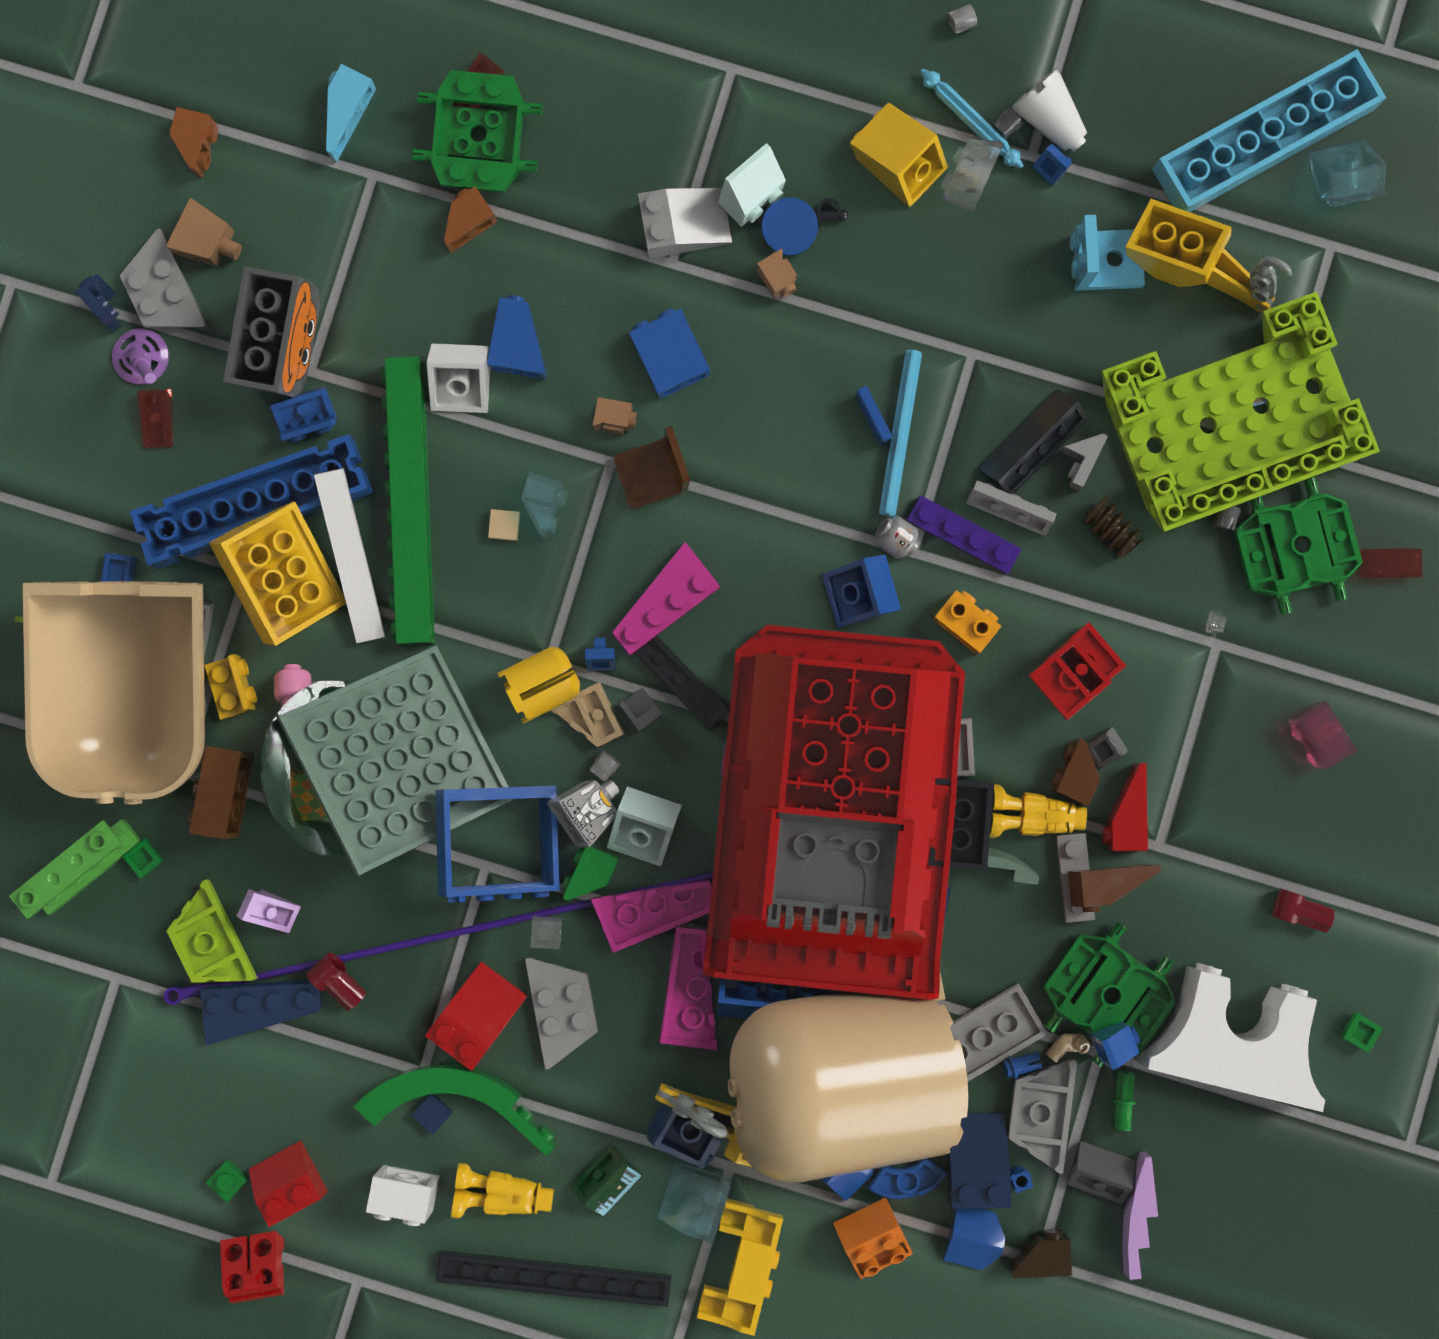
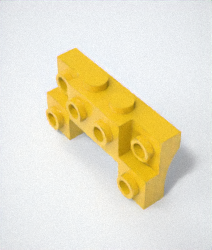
M726 1198L719 1231L740 1236L727 1290L704 1284L697 1318L755 1336L763 1299H769L773 1281L768 1280L771 1269L776 1270L780 1252L776 1251L783 1215L754 1208V1205Z

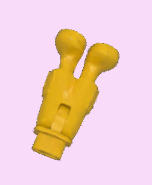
M994 784L992 810L1021 811V815L1008 816L992 813L990 838H997L1003 831L1009 829H1018L1023 836L1072 833L1073 830L1086 829V807H1075V803L1046 798V796L1039 793L1024 792L1020 798L1007 794L1001 785Z
M458 1163L451 1218H461L466 1209L470 1207H484L483 1211H485V1214L500 1216L507 1214H532L533 1212L537 1214L538 1211L551 1212L554 1189L541 1187L539 1182L536 1183L525 1178L512 1177L508 1173L491 1171L488 1176L481 1175L472 1171L468 1164ZM469 1187L485 1188L487 1193H477L466 1189Z

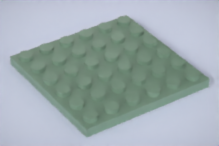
M437 645L286 712L277 718L357 877L437 838L435 790L508 787ZM513 799L450 801V831Z

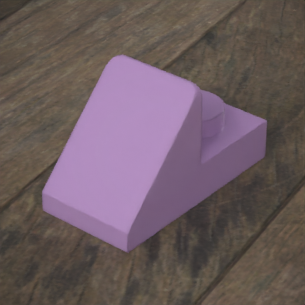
M248 889L237 917L247 922L290 933L301 906L265 890L257 892Z

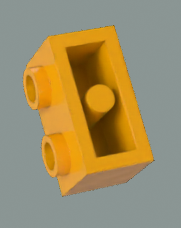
M956 590L932 620L978 655L1001 628V625L997 623L999 618L986 608L984 611L975 605L976 600L967 592L962 591L959 593Z

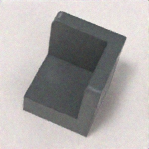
M643 688L619 703L640 732L663 716L662 712Z

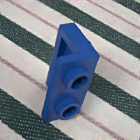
M326 386L270 404L280 430L279 437L281 441L289 439V442H296L305 438V434L316 431L317 434L325 433L333 429L332 425H335L337 421V415Z

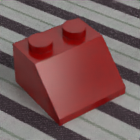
M302 1140L249 1168L254 1199L268 1227L320 1200L328 1192Z

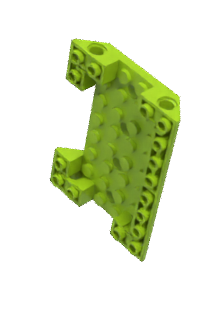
M1317 291L1263 311V345L1163 381L1167 377L1157 351L1101 372L1106 406L1145 507L1163 532L1380 452L1360 399L1350 400L1331 349L1337 346L1338 343ZM1308 380H1314L1319 384L1318 394H1311L1307 391L1306 383ZM1264 398L1267 400V410L1264 414H1259L1254 410L1253 402L1255 399ZM1202 419L1212 421L1214 425L1212 433L1207 434L1201 430L1200 422ZM1154 438L1160 442L1161 450L1159 453H1152L1148 450L1147 441Z

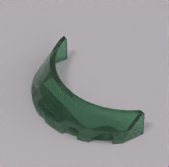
M317 681L292 696L280 708L270 723L260 754L262 768L260 773L261 787L271 814L291 839L301 847L321 857L344 858L347 856L344 850H335L325 844L320 839L318 832L312 827H308L298 812L291 793L290 753L292 746L277 718L286 712L347 686V681Z

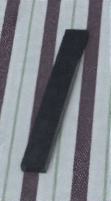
M440 1250L436 1282L668 1307L672 1275Z

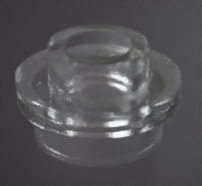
M1218 609V612L1210 610L1205 632L1212 634L1211 637L1216 638L1217 632L1223 633L1227 617L1222 616L1223 610Z

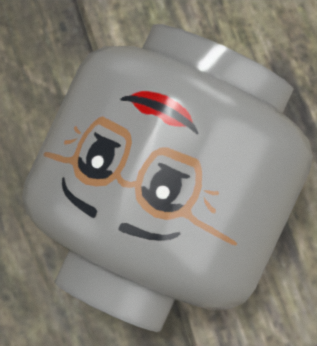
M899 516L891 519L889 517L886 518L876 531L875 536L878 537L877 545L896 559L903 558L906 555L911 556L919 546V541H917L918 529Z

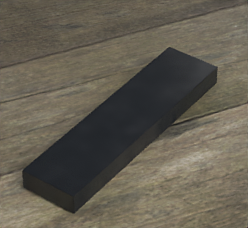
M658 636L634 653L708 730L730 711Z

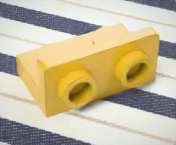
M232 654L228 655L226 659L204 665L220 720H226L256 710L254 703L257 702V696L252 686L249 687L246 676L249 675V668L245 659H241L239 655Z

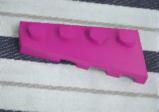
M677 926L675 929L659 1037L660 1043L717 1050L710 977L703 975L707 940L706 930Z

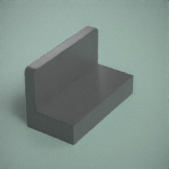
M1081 1141L1078 1145L1076 1164L1067 1177V1185L1122 1204L1133 1190L1135 1161Z

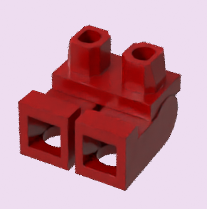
M277 1231L250 1235V1239L247 1236L220 1240L222 1288L225 1297L229 1298L231 1304L284 1295V1272L282 1265L284 1238Z

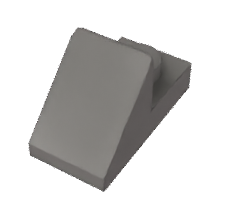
M1100 434L1067 445L1060 450L1063 454L1080 461L1079 463H1073L1067 475L1071 479L1068 485L1069 488L1075 491L1083 488L1108 437L1107 435Z

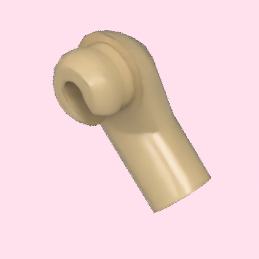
M1064 1033L1045 1054L1057 1063L1066 1052L1085 1054L1090 1049V1042L1080 1033Z

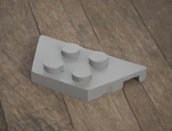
M159 228L120 274V278L142 325L146 329H161L162 327H169L170 329H207L209 327L177 259L166 247L168 240L164 232Z
M528 957L525 958L546 1070L553 1067L597 1033L598 1026L588 973Z
M1069 1059L1042 1070L1014 1079L1007 1132L1008 1139L1060 1174L1064 1172L1077 1061L1075 1059Z

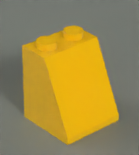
M889 102L874 115L873 119L861 131L856 133L850 142L856 159L909 208L948 168L937 134Z

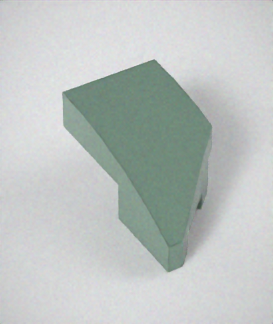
M989 848L987 867L1011 870V877L1014 882L1038 885L1039 875L1028 865L1012 854Z

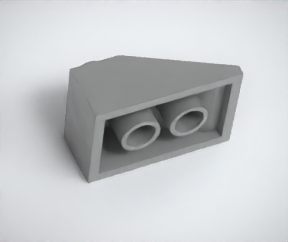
M722 188L661 189L638 193L649 258L732 244L727 212L718 203Z

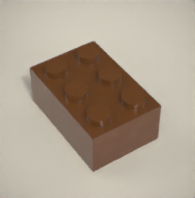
M206 746L198 765L201 768L200 778L195 781L193 787V797H196L194 809H190L187 817V825L190 826L189 833L219 839L239 838L255 753L224 747Z

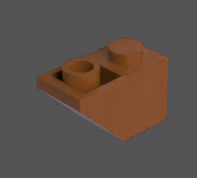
M176 107L169 134L189 168L197 177L203 178L204 171L208 170L211 162V154L209 153L211 145L216 142L218 137L217 124L208 114Z

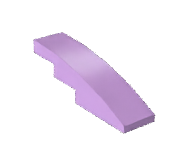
M1139 1152L1134 1171L1133 1190L1126 1198L1122 1233L1123 1272L1129 1280L1141 1279L1138 1249L1150 1248L1147 1218L1158 1217L1152 1157L1146 1152Z

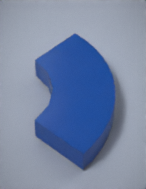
M928 1158L918 1160L907 1167H880L868 1184L867 1189L875 1194L891 1199L921 1196L937 1187L946 1178L948 1172Z

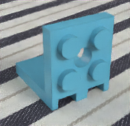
M1084 215L1079 225H1076L1075 231L1070 235V249L1074 251L1071 273L1072 278L1076 279L1075 291L1143 288L1145 285L1144 269L1126 255L1125 249L1134 229L1097 231L1096 215ZM1110 253L1119 255L1121 264L1116 267L1109 265L1106 259L1107 255Z

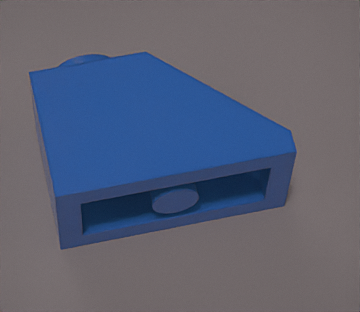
M1123 1021L1090 1033L1100 1062L1111 1070L1119 1068L1139 1054L1137 1044L1140 1043L1139 1036L1134 1027H1129Z

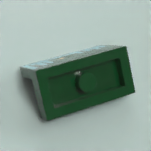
M611 1144L570 1187L585 1207L604 1217L643 1175L638 1169L630 1165L620 1151Z

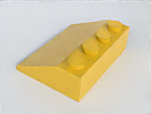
M291 502L238 526L209 542L263 644L277 646L346 604L345 597L296 502Z

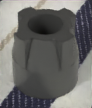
M1008 107L993 123L992 127L1006 139L1023 125V121L1013 109Z
M1233 506L1217 512L1213 527L1230 532L1235 531L1241 509Z

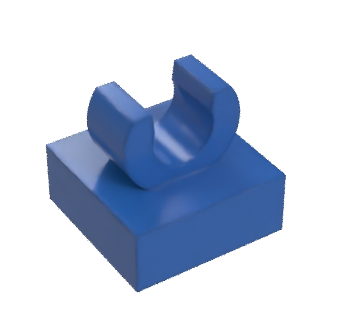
M1053 144L1045 149L1032 166L1052 186L1059 181L1072 164L1071 158L1065 157L1060 152L1061 148L1055 147Z
M606 637L594 638V649H585L587 671L616 670L614 648H607Z

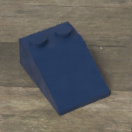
M1005 1112L967 1113V1117L961 1118L960 1126L963 1130L961 1140L958 1145L952 1146L950 1153L947 1154L948 1202L952 1209L1011 1208V1175Z

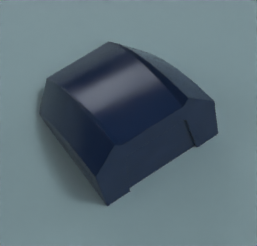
M676 1086L673 1087V1088H676V1089H678V1090L684 1091V1090H682V1089H680V1088H678V1087H676ZM661 1103L653 1120L649 1123L647 1139L652 1146L704 1169L714 1159L724 1138L715 1137L690 1124L692 1120L690 1117H681L672 1112V1107ZM710 1110L714 1113L713 1119L730 1127V1116Z

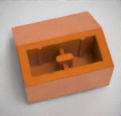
M886 1197L833 1223L844 1250L860 1279L874 1276L881 1269L892 1264L901 1263L906 1257L913 1254Z

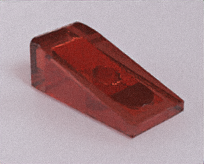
M171 388L139 390L138 400L143 447H173Z

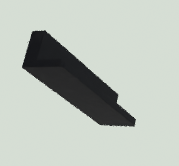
M1055 390L978 469L982 474L992 479L999 490L1015 494L1089 418L1078 400L1060 390Z

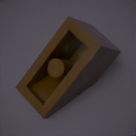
M1046 1229L1044 1234H1036L1009 1264V1272L1012 1277L1072 1276L1070 1238L1066 1233H1062L1060 1229Z

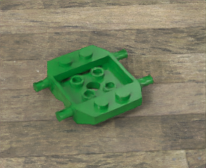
M451 70L438 89V92L418 91L417 103L434 105L436 114L432 149L420 150L413 148L412 160L429 162L433 166L442 187L468 188L470 190L475 186L478 191L504 193L520 174V171L537 173L538 161L522 160L520 158L521 134L526 114L542 116L543 103L523 101L513 76ZM454 102L509 107V112L453 105ZM477 127H482L487 132L486 138L479 142L474 141L471 136L473 130Z
M1316 477L1303 480L1308 494L1307 499L1268 508V506L1264 507L1262 496L1250 500L1253 509L1252 514L1233 531L1248 590L1277 599L1280 615L1293 612L1288 598L1291 592L1327 583L1332 585L1336 602L1348 599L1343 582H1346V578H1349L1363 563L1347 502L1328 494L1319 493ZM1265 524H1269L1283 577L1281 580L1278 579ZM1297 537L1304 538L1307 541L1308 548L1305 553L1296 550L1294 542Z
M1116 922L1108 936L1106 935L1105 937L1078 934L1042 985L1054 1008L1053 1014L1044 1027L1054 1033L1062 1020H1067L1068 1018L1090 1034L1123 1021L1129 1027L1135 1028L1140 1039V1043L1137 1044L1139 1050L1137 1055H1140L1176 1004L1165 977L1175 962L1164 956L1156 969L1152 971L1121 949L1119 943H1117L1125 930H1127L1119 922ZM1104 954L1106 958L1076 1001L1071 1003L1070 1000ZM1110 987H1115L1119 993V997L1114 1003H1107L1104 999V993ZM1096 1053L1091 1060L1102 1068L1103 1063L1100 1062Z

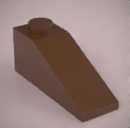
M1147 864L1068 871L1071 906L1082 907V912L1100 911V906L1113 904L1159 873L1161 865Z

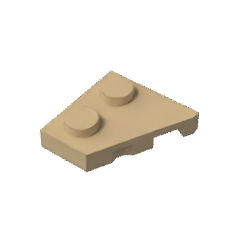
M600 682L580 691L576 698L551 710L570 723L569 725L576 731L584 734L597 747L625 734Z

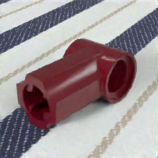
M1280 888L1271 916L1292 924L1299 923L1324 933L1328 932L1334 922V909L1306 900L1305 896Z
M327 953L307 971V977L311 984L320 991L326 990L346 1011L352 1010L357 1006L367 993L346 972L344 963L334 953Z

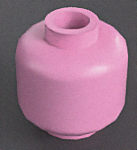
M298 664L285 665L284 669L274 675L275 700L282 703L284 708L294 709L304 705L312 698L311 674L307 670L301 669V666Z

